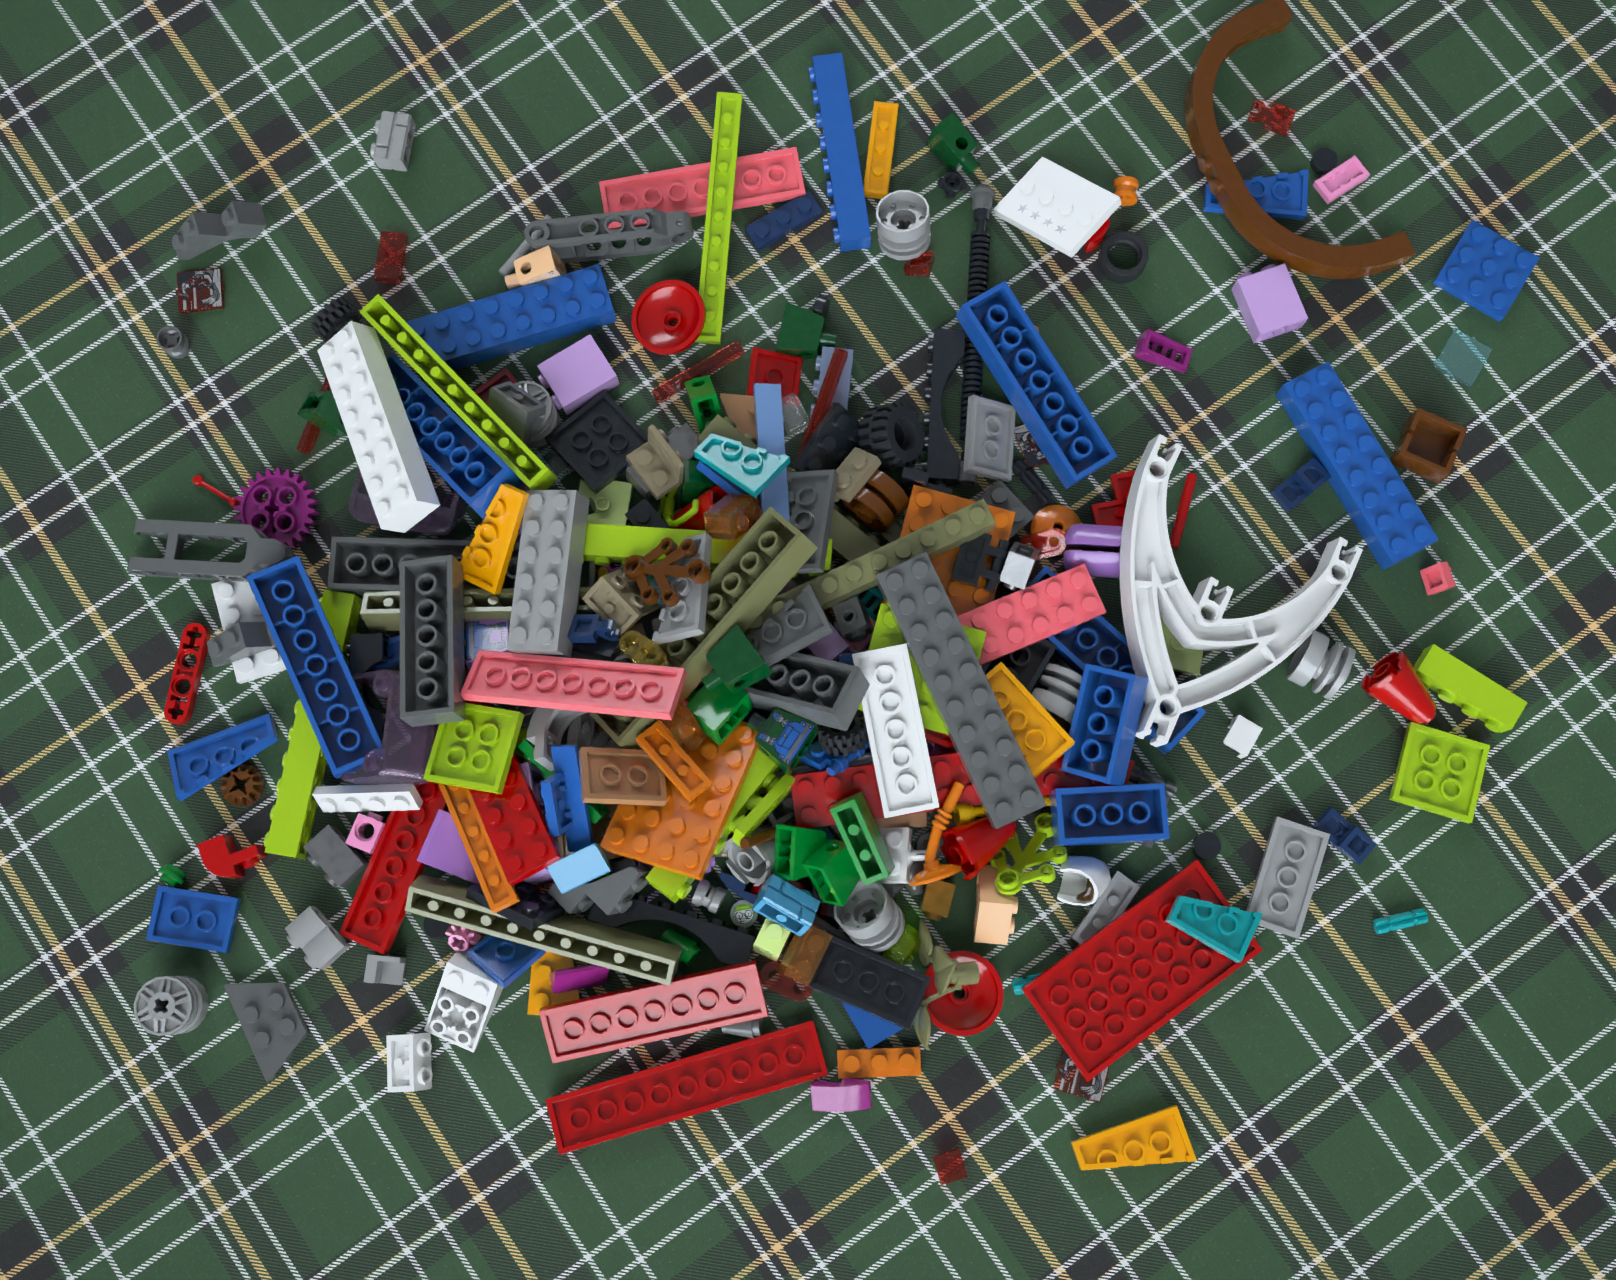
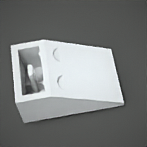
M466 950L462 952L457 951L446 964L424 1031L474 1053L503 987L467 958Z

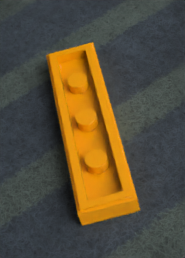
M874 101L863 186L865 197L882 199L888 194L899 107L897 103Z

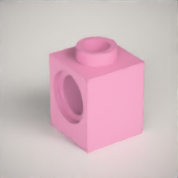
M371 811L368 812L367 816L358 813L345 844L373 854L386 824L382 822L384 817ZM372 824L374 834L366 839L364 829Z

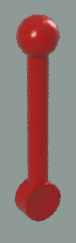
M200 475L193 477L192 481L196 486H203L226 500L231 507L238 506L239 501L235 497H229L209 485Z

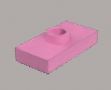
M1354 155L1313 183V187L1328 205L1366 180L1370 173Z

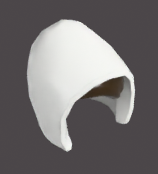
M1068 856L1067 861L1061 864L1060 872H1063V878L1057 899L1072 905L1087 906L1095 903L1111 882L1108 866L1105 862L1093 857Z

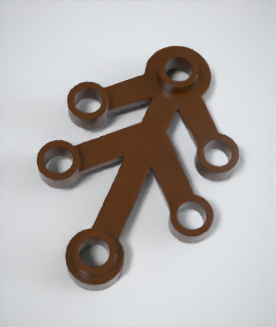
M664 538L656 548L644 557L632 555L623 564L625 576L630 581L637 582L641 591L640 598L648 605H653L658 601L659 592L650 586L646 575H654L662 593L661 600L669 607L676 606L681 596L671 587L667 576L689 578L696 584H704L711 577L709 565L701 559H694L687 566L673 565L684 556L691 558L697 554L699 546L692 539H685L678 547L677 543L671 538ZM663 554L666 555V557L657 564H652Z

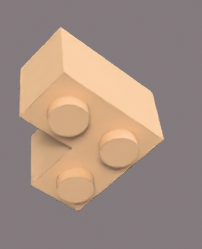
M986 865L977 874L974 942L1007 945L1009 934H1014L1015 918L1012 917V914H1017L1018 897H1013L1016 893L1004 895L997 891L995 880L998 871L992 865Z

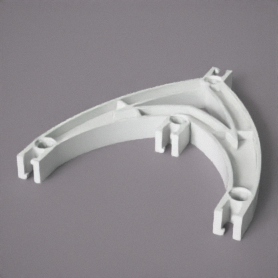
M1161 434L1148 442L1136 468L1127 499L1120 547L1121 607L1128 649L1135 675L1148 677L1144 697L1145 707L1139 718L1135 736L1144 739V736L1151 734L1152 730L1150 727L1153 722L1157 723L1158 729L1155 737L1149 743L1154 747L1168 743L1181 713L1212 703L1236 692L1269 672L1295 651L1334 607L1347 587L1363 550L1355 546L1347 551H1341L1342 546H1347L1348 541L1339 537L1327 543L1312 577L1287 601L1270 611L1258 615L1223 619L1222 616L1234 589L1229 586L1220 590L1215 589L1213 591V595L1216 596L1215 600H1209L1212 586L1216 587L1219 582L1215 578L1209 577L1199 582L1192 598L1175 562L1167 527L1166 497L1169 476L1182 446L1176 443L1168 449L1164 448L1162 454L1165 458L1158 457L1157 453L1160 444H1165L1167 438ZM1150 468L1155 471L1156 476L1150 472ZM1201 610L1206 613L1207 619L1203 618ZM1160 617L1178 642L1186 649L1204 651L1232 650L1244 647L1247 649L1217 669L1178 685L1167 652ZM1160 703H1162L1166 709L1165 715L1160 710Z

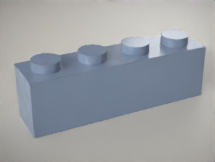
M823 347L822 355H817L815 370L820 371L819 380L814 379L813 395H817V403L811 404L810 419L815 421L814 429L809 428L807 442L833 402L840 403L848 411L853 349Z

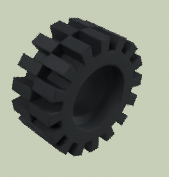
M338 297L337 300H331L329 305L326 303L323 310L319 309L317 312L319 315L314 316V322H312L311 326L312 330L326 343L350 321L361 323L362 315L346 298Z
M860 711L855 714L847 732L838 733L843 730L817 724L821 749L823 751L826 750V753L829 755L834 752V756L838 757L840 753H843L844 757L848 756V752H852L854 755L857 753V748L862 750L864 745L868 743L865 719Z

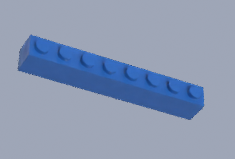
M842 52L812 56V66L808 67L810 82H815V89H812L813 105H818L819 112H815L817 128H822V135H819L820 150H825L826 158H822L824 174H829L830 180L826 181L827 196H832L833 204H829L831 220L836 219L837 227L833 228L834 243H839L840 252L870 248L871 234Z

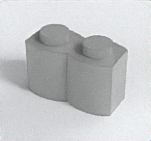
M309 906L285 928L289 934L286 937L289 943L296 949L302 948L306 954L304 960L313 969H327L350 948L346 940L331 925L321 911L314 906Z

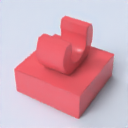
M1447 561L1420 570L1427 595H1434L1455 587L1456 582L1453 580L1451 567H1449Z

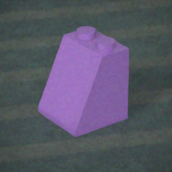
M439 809L417 861L478 884V878L451 814Z

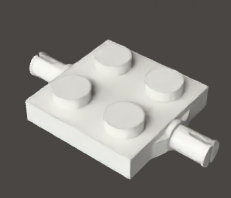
M909 827L878 828L895 864V869L890 876L877 882L881 884H908L913 861H924L926 850H913L911 844L912 830Z

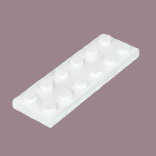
M907 643L852 654L854 666L860 668L870 684L861 704L884 818L939 808Z

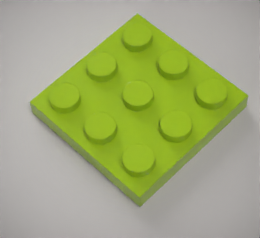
M465 703V721L439 724L423 779L429 782L502 795L524 714L518 711Z
M1414 722L1408 723L1389 800L1464 823H1472L1490 745Z

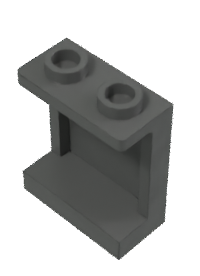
M508 381L490 387L487 406L529 448L533 420L545 415L547 405Z

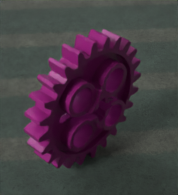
M276 468L275 473L270 469H266V476L257 472V481L248 478L250 487L241 486L240 489L245 493L244 496H236V499L241 501V505L233 507V509L240 511V515L235 516L234 520L242 522L241 524L252 525L256 530L263 531L268 539L278 540L296 549L297 540L305 543L306 539L303 535L305 533L313 534L309 526L318 524L312 519L313 516L320 514V512L313 509L314 506L319 504V501L311 499L316 494V491L308 489L311 484L307 481H302L303 476L299 474L294 475V472L288 469L285 473L280 468ZM268 492V499L263 503L262 496ZM294 493L292 502L288 504L287 497L289 494ZM266 517V525L260 528V521ZM291 518V526L285 529V522Z

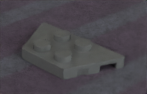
M231 983L223 985L265 1081L269 1082L276 1077L278 1070L285 1061L289 1060L297 1045L302 1043L309 1033L287 983Z

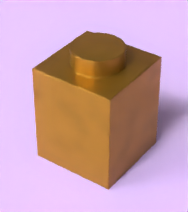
M940 880L926 884L919 911L925 912V918L940 921L941 917H948L956 885Z

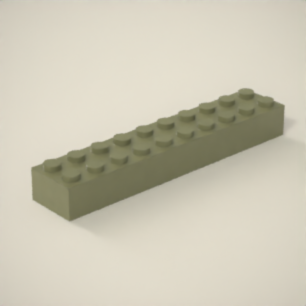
M770 506L711 573L708 583L705 633L657 645L652 641L633 663L685 668L687 676L675 709L676 711L702 681L701 679L713 669L706 659V655L735 625H738L745 632L818 547ZM589 713L608 735L624 749L642 750L636 742V737L657 721L662 726L667 721L663 719Z

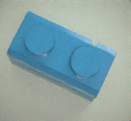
M772 874L760 887L758 897L752 909L801 937L813 924L820 901L812 897L809 891L798 889L789 884L787 879L779 878Z

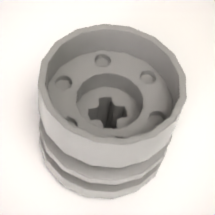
M898 190L887 194L880 200L876 207V223L878 228V244L882 252L896 260H911L926 252L931 241L930 210L926 199L919 193L910 190Z
M533 381L515 383L516 386L547 405L545 415L533 420L529 448L547 445L544 437L560 425V416L552 398L542 385Z
M1313 630L1312 634L1297 648L1288 667L1286 679L1303 687L1313 678L1312 692L1318 693L1322 689V697L1329 700L1348 678L1356 651L1349 646L1343 650V644L1340 642L1335 643L1330 650H1327L1330 638Z
M1048 663L1043 670L1045 675H1041L1038 679L1039 683L1047 690L1034 688L1031 695L1063 729L1070 731L1083 676L1068 668Z
M859 880L845 905H834V916L841 928L858 947L872 953L889 949L903 934L905 927L904 913L881 883L877 881L864 886L862 880Z
M155 977L146 982L137 992L134 1001V1016L139 1026L147 1033L163 1036L188 1033L197 1028L205 1019L209 1008L208 994L204 986L191 977Z

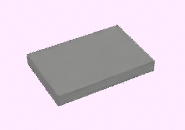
M976 395L968 397L963 472L995 480L1000 479L1003 482L1012 480L1016 410L1012 405Z

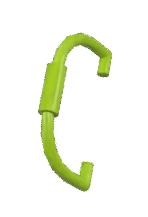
M678 487L670 491L664 500L663 519L666 520V524L670 527L680 526L699 510V500L694 499L692 508L677 520H672L675 504L673 498Z

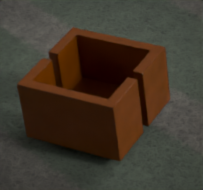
M1418 408L1407 418L1399 437L1401 440L1397 442L1390 462L1395 466L1438 484L1449 475L1457 456L1456 452L1460 449L1468 429Z

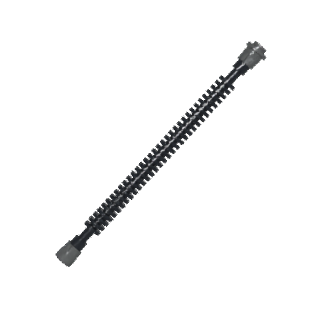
M979 184L970 191V196L973 198L972 210H974L976 231H973L970 235L967 302L988 291L991 234L986 231V223L989 221V214L992 212L995 190L987 184ZM965 332L962 408L960 415L961 427L959 430V439L964 441V451L961 452L957 484L974 486L977 485L978 475L963 472L967 407L969 396L976 395L982 397L984 360Z

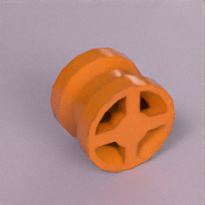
M1121 176L1114 179L1113 188L1115 193L1113 194L1120 197V206H1131L1137 203L1138 195L1136 190L1139 187V181L1136 178Z

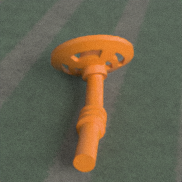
M956 781L942 808L937 810L939 814H935L936 820L931 822L933 826L924 857V870L916 874L908 882L909 886L931 883L962 871L961 866L940 864L939 859H936L942 831L947 829L945 825L950 823L948 819H952L951 813L965 788L964 785Z

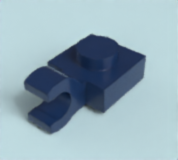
M574 614L567 637L571 643H596L598 636L609 641H617L621 631L620 629H614L616 625L615 620L608 619L603 621L600 614Z

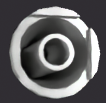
M770 823L758 827L751 835L772 827ZM732 837L726 842L724 853L728 851L729 857L726 863L737 879L745 884L751 882L755 883L754 886H759L770 877L774 871L775 838L748 849L738 846L732 841Z

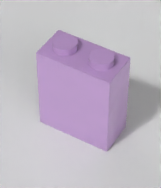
M1285 263L1278 266L1275 264L1268 265L1261 269L1260 272L1254 274L1251 272L1244 273L1237 278L1231 289L1253 343L1299 329L1308 319Z
M590 334L537 365L541 373L537 376L545 390L547 388L551 389L554 394L551 396L553 403L558 410L563 408L566 415L586 405L602 391L607 392L619 385L617 375Z

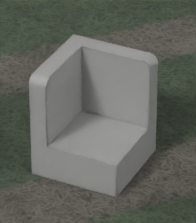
M368 954L364 982L402 985L407 958Z

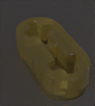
M628 631L620 638V649L637 664L664 666L666 663L664 651L641 633ZM633 642L637 643L640 647L636 649L633 646L629 647V645ZM646 654L656 655V658L654 660L648 659Z

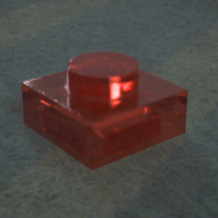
M925 251L917 258L906 260L904 265L905 276L929 277L935 260L934 252Z
M959 1148L932 1156L941 1185L968 1177Z

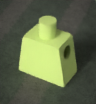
M766 917L754 942L753 951L777 962L791 931Z

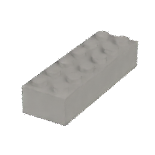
M527 490L526 492L529 493L523 515L507 650L513 653L571 658L573 643L570 642L567 635L574 614L577 612L590 500L577 490Z

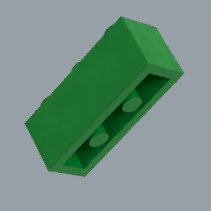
M862 792L837 801L829 810L864 886L890 876L895 869V864Z

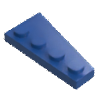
M1309 169L1300 170L1299 173L1288 174V172L1278 173L1272 177L1263 178L1262 176L1252 177L1251 180H1244L1252 197L1270 217L1304 220L1306 218ZM1206 184L1204 188L1203 212L1224 213L1215 195L1211 193L1209 184Z
M266 714L168 750L176 798L183 801L277 742L278 735L274 718L270 714Z

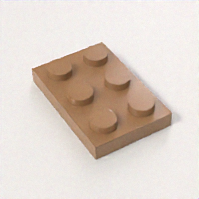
M598 747L580 748L579 764L582 803L664 806L667 803L665 774L644 750Z

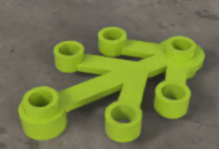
M1042 813L1035 818L1036 833L1023 852L1020 848L1016 832L1011 838L1013 840H1009L1004 846L1009 849L1015 862L1012 869H1009L1006 864V855L1003 850H1000L990 861V864L996 867L998 871L995 886L1001 894H1015L1022 889L1023 884L1036 880L1050 883L1056 878L1055 869L1050 864L1041 865L1037 870L1023 872L1026 868L1053 861L1056 864H1062L1067 861V849L1064 846H1054L1050 850L1036 854L1044 840L1053 836L1050 813Z

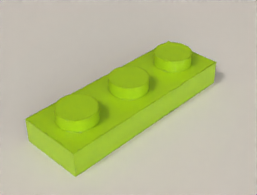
M785 774L780 780L775 778L768 786V793L765 797L759 796L750 807L752 811L747 816L741 815L732 827L735 829L732 837L734 843L740 846V840L750 836L789 794L791 786L795 781L794 777Z

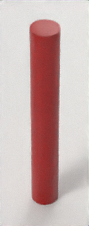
M1188 473L1170 538L1172 549H1179L1197 480V475L1193 473Z

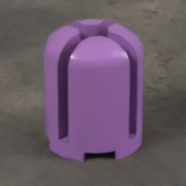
M1071 525L1065 534L1064 547L1117 551V553L1066 550L1063 553V564L1066 571L1085 563L1092 577L1120 579V547L1123 526Z

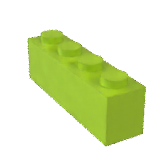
M1435 644L1425 648L1414 665V669L1426 689L1430 688L1437 692L1438 697L1443 701L1454 703L1461 707V711L1465 715L1472 718L1477 717L1485 722V727L1493 732L1503 733L1511 730L1528 703Z

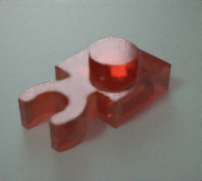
M1254 100L1251 108L1258 110L1259 113L1250 111L1247 119L1254 123L1262 121L1264 122L1262 129L1286 137L1296 110L1273 102L1270 108H1268L1262 101Z

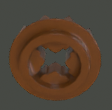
M240 764L222 776L223 780L220 789L222 790L223 798L231 805L238 807L249 806L255 803L263 793L264 778L261 772L252 765ZM237 778L243 781L248 779L245 784L246 792L240 789L235 791L238 786Z

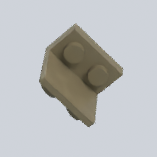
M652 424L648 427V442L626 455V460L656 500H658L683 483L685 460L678 450L673 451L669 446V439L662 429L657 430Z
M623 568L601 576L582 598L596 614H600L603 621L608 619L615 620L616 625L614 629H620V636H624L640 617L656 611L661 606L658 602L653 605L645 603L640 598L641 591L637 582L630 581L625 576Z

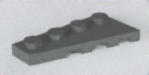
M835 469L787 473V482L789 483L790 490L788 492V501L791 504L792 513L790 523L818 547L798 570L799 574L824 573L839 476Z
M810 584L802 589L803 593L796 599H790L783 605L784 609L774 618H768L762 624L763 627L754 635L750 634L747 636L768 666L834 632Z

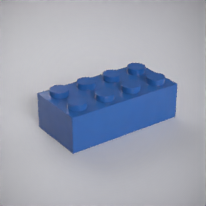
M1085 664L1069 736L1075 741V744L1065 752L1061 771L1107 784L1124 785L1147 689L1148 677Z
M1165 783L1061 788L1052 790L1051 795H1049L1054 846L1163 841L1170 838Z

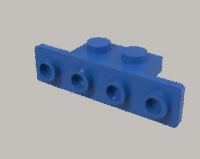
M554 745L551 747L555 774L541 782V796L544 799L546 811L545 820L550 836H560L565 832L568 851L577 852L594 844L587 803H582L578 746Z

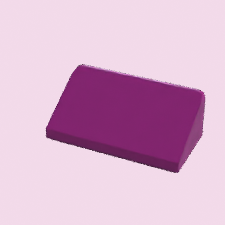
M590 964L555 970L549 974L552 992L556 994L604 985L607 982L609 969Z

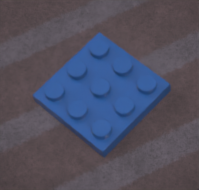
M1472 219L1432 284L1500 322L1505 317L1540 257Z

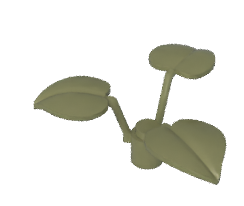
M920 919L917 934V952L920 962L924 967H928L929 963H932L935 972V986L938 992L922 1000L913 1022L919 1041L928 1051L931 1050L928 1046L931 1033V1022L927 1010L928 1003L955 990H962V985L978 984L979 968L975 961L958 963V960L951 959L941 946H935L933 949L932 939L925 925V920Z

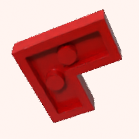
M1136 470L1113 474L1109 477L1115 500L1091 505L1090 510L1094 525L1123 526L1127 499Z

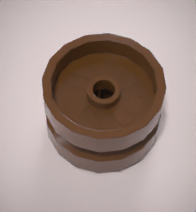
M877 469L850 503L842 500L848 511L864 525L874 531L884 533L894 523V515H900L908 506L909 499L904 490L892 478Z

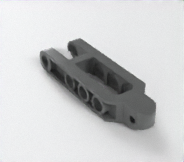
M648 208L536 220L526 226L524 235L527 244L531 246V253L549 245L566 264L659 254L671 246L687 242L693 237L694 231L692 218L687 212H663ZM638 219L647 221L646 226H633L634 222ZM612 222L622 224L620 229L609 230L608 226ZM588 224L596 227L595 231L582 232L584 226ZM535 230L545 232L543 237L536 240L531 238V234ZM640 238H651L650 244L646 246L638 244ZM614 241H626V245L623 248L613 247ZM590 243L601 244L600 249L597 251H590L588 249Z
M136 519L133 532L135 535L158 536L167 539L164 559L129 557L127 572L154 577L248 582L246 576L293 558V551L289 546L278 540L268 539L263 531L256 530L252 525ZM201 538L211 542H216V539L230 540L234 543L247 541L245 559L240 563L181 560L185 540Z

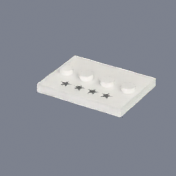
M1041 157L994 208V213L997 217L1072 258L1121 205V199L1119 196Z

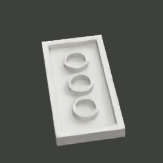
M219 581L211 584L223 631L238 622H265L248 582ZM277 648L232 662L236 680L240 684L286 670Z

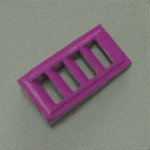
M1147 329L1140 334L1133 356L1143 361L1185 373L1193 349ZM1157 346H1161L1159 353L1156 352ZM1168 349L1171 350L1169 358L1165 357ZM1177 352L1181 353L1179 362L1175 361Z

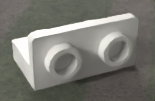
M417 1033L386 1036L388 1092H414L431 1089V1034Z

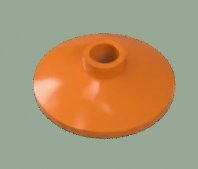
M1046 506L1037 512L1031 522V538L1036 547L1042 552L1053 556H1061L1064 551L1075 549L1064 547V538L1067 530L1071 525L1082 523L1078 515L1066 506ZM1060 524L1062 531H1055L1053 525Z

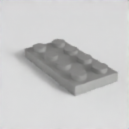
M1278 816L1275 817L1246 910L1263 913L1258 926L1299 939L1330 834Z

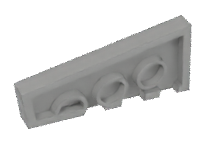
M702 533L684 538L683 541L685 539H692L698 544L699 549L695 556L691 558L684 556L675 565L687 566L692 560L701 559L710 567L712 537L707 533ZM675 577L671 587L680 594L681 598L676 606L669 607L666 605V608L661 609L659 615L661 625L659 631H654L652 638L654 643L661 645L705 633L709 580L704 584H696L689 578Z

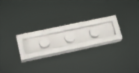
M413 783L316 786L312 794L321 810L329 813L420 810L423 803Z

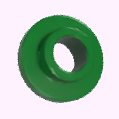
M167 863L164 868L160 867L158 870L162 874L159 879L166 884L174 887L175 884L182 885L184 883L182 879L186 874L172 864Z

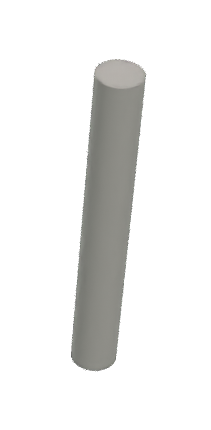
M546 214L542 220L552 219V217ZM535 230L531 234V238L536 240L537 238H540L545 232L542 230ZM526 239L499 269V273L504 277L509 275L515 268L514 261L525 256L531 249Z

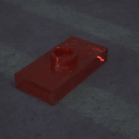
M381 231L373 277L375 281L401 284L408 242L406 233Z

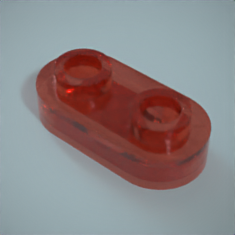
M1050 528L1027 534L1017 541L1022 544L1030 543L1033 545V548L1040 550L1036 561L1057 556L1067 546L1065 545V533L1058 528ZM1050 538H1058L1059 544H1051Z
M770 962L761 970L760 979L762 984L778 994L797 1002L805 1001L812 994L813 989L806 986L809 977L778 962ZM773 970L779 972L780 977L777 981H772L769 978V973ZM797 982L804 984L805 988L801 993H797L794 990V985Z

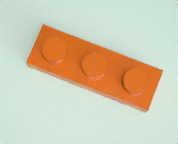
M658 721L636 737V742L689 803L711 786L712 782Z
M920 1047L837 1050L838 1079L920 1076Z

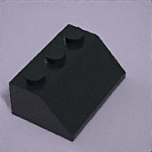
M1043 639L988 662L982 666V669L986 675L1002 662L1020 683L1031 692L1057 646Z

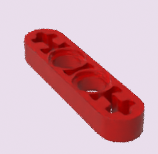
M199 623L188 624L183 630L166 699L164 716L169 722L176 725H184L192 717L208 651L207 641L210 640V632ZM197 631L202 633L201 638H196V640L191 638L192 633H197ZM188 646H196L199 648V651L188 648ZM190 654L196 655V664L191 668H186L184 665L185 658ZM183 680H189L191 684L190 690L185 694H181L178 690L179 683ZM176 697H179L182 699H187V702H180L175 699ZM179 707L184 711L183 715H173V711L178 710Z

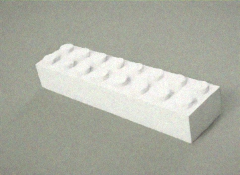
M350 321L317 351L380 528L405 533L439 507L440 503L374 327Z

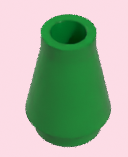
M671 927L660 938V941L683 947L680 964L684 963L686 966H690L701 952V948L697 946L698 942L674 931Z

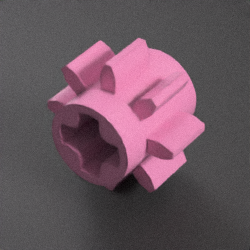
M453 924L445 932L446 935L450 936L448 944L454 950L460 952L466 949L469 951L482 938L477 931Z

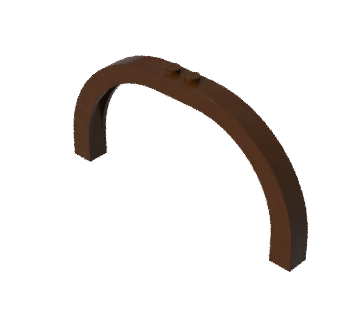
M1267 0L1234 15L1218 29L1205 46L1191 73L1185 97V121L1191 147L1197 158L1198 167L1204 173L1209 183V189L1215 195L1226 217L1236 230L1261 253L1280 264L1285 263L1286 267L1304 274L1331 279H1354L1368 277L1404 265L1416 253L1405 231L1367 244L1354 246L1328 245L1309 240L1289 231L1271 218L1252 197L1218 130L1213 109L1214 83L1221 64L1231 54L1250 42L1284 31L1293 15L1285 0Z

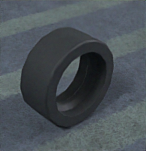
M1129 231L1116 232L1103 242L1098 255V267L1108 280L1115 283H1129L1136 280L1142 274L1148 261V248L1144 240L1137 234ZM1117 245L1130 247L1138 256L1137 264L1129 270L1116 268L1108 259L1110 249Z

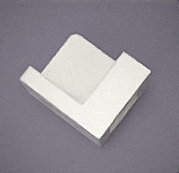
M1238 715L1231 720L1228 726L1230 730L1223 743L1238 752L1237 757L1242 759L1248 756L1263 728Z

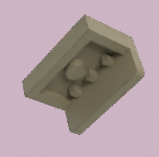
M857 447L850 452L836 469L839 476L835 502H838L839 499L851 502L882 464L878 456Z

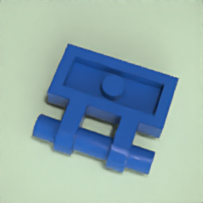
M817 739L809 746L800 761L816 771L826 769L830 776H835L838 772H844L853 759H859L864 755L865 749L870 746L869 740L867 745H864V749L859 750L857 748L856 754L853 755L852 752H848V756L844 757L843 753H840L838 757L834 756V752L829 755L826 753V750L823 751L819 739Z

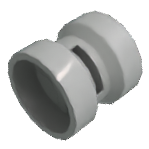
M702 879L693 895L691 903L696 906L703 905L707 907L709 912L717 914L727 889L720 886L713 887L709 881Z

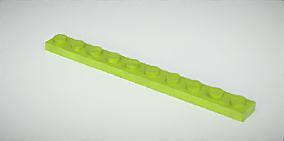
M717 92L699 287V294L706 308V320L700 336L695 341L698 343L721 344L742 109V94Z

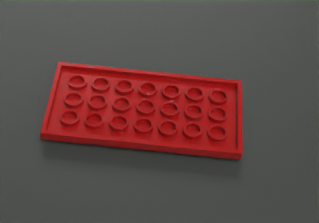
M1193 860L1021 988L1087 1082L1262 951V948L1253 937L1242 962L1236 963L1165 921L1178 896L1208 901L1225 907L1231 906L1198 860Z

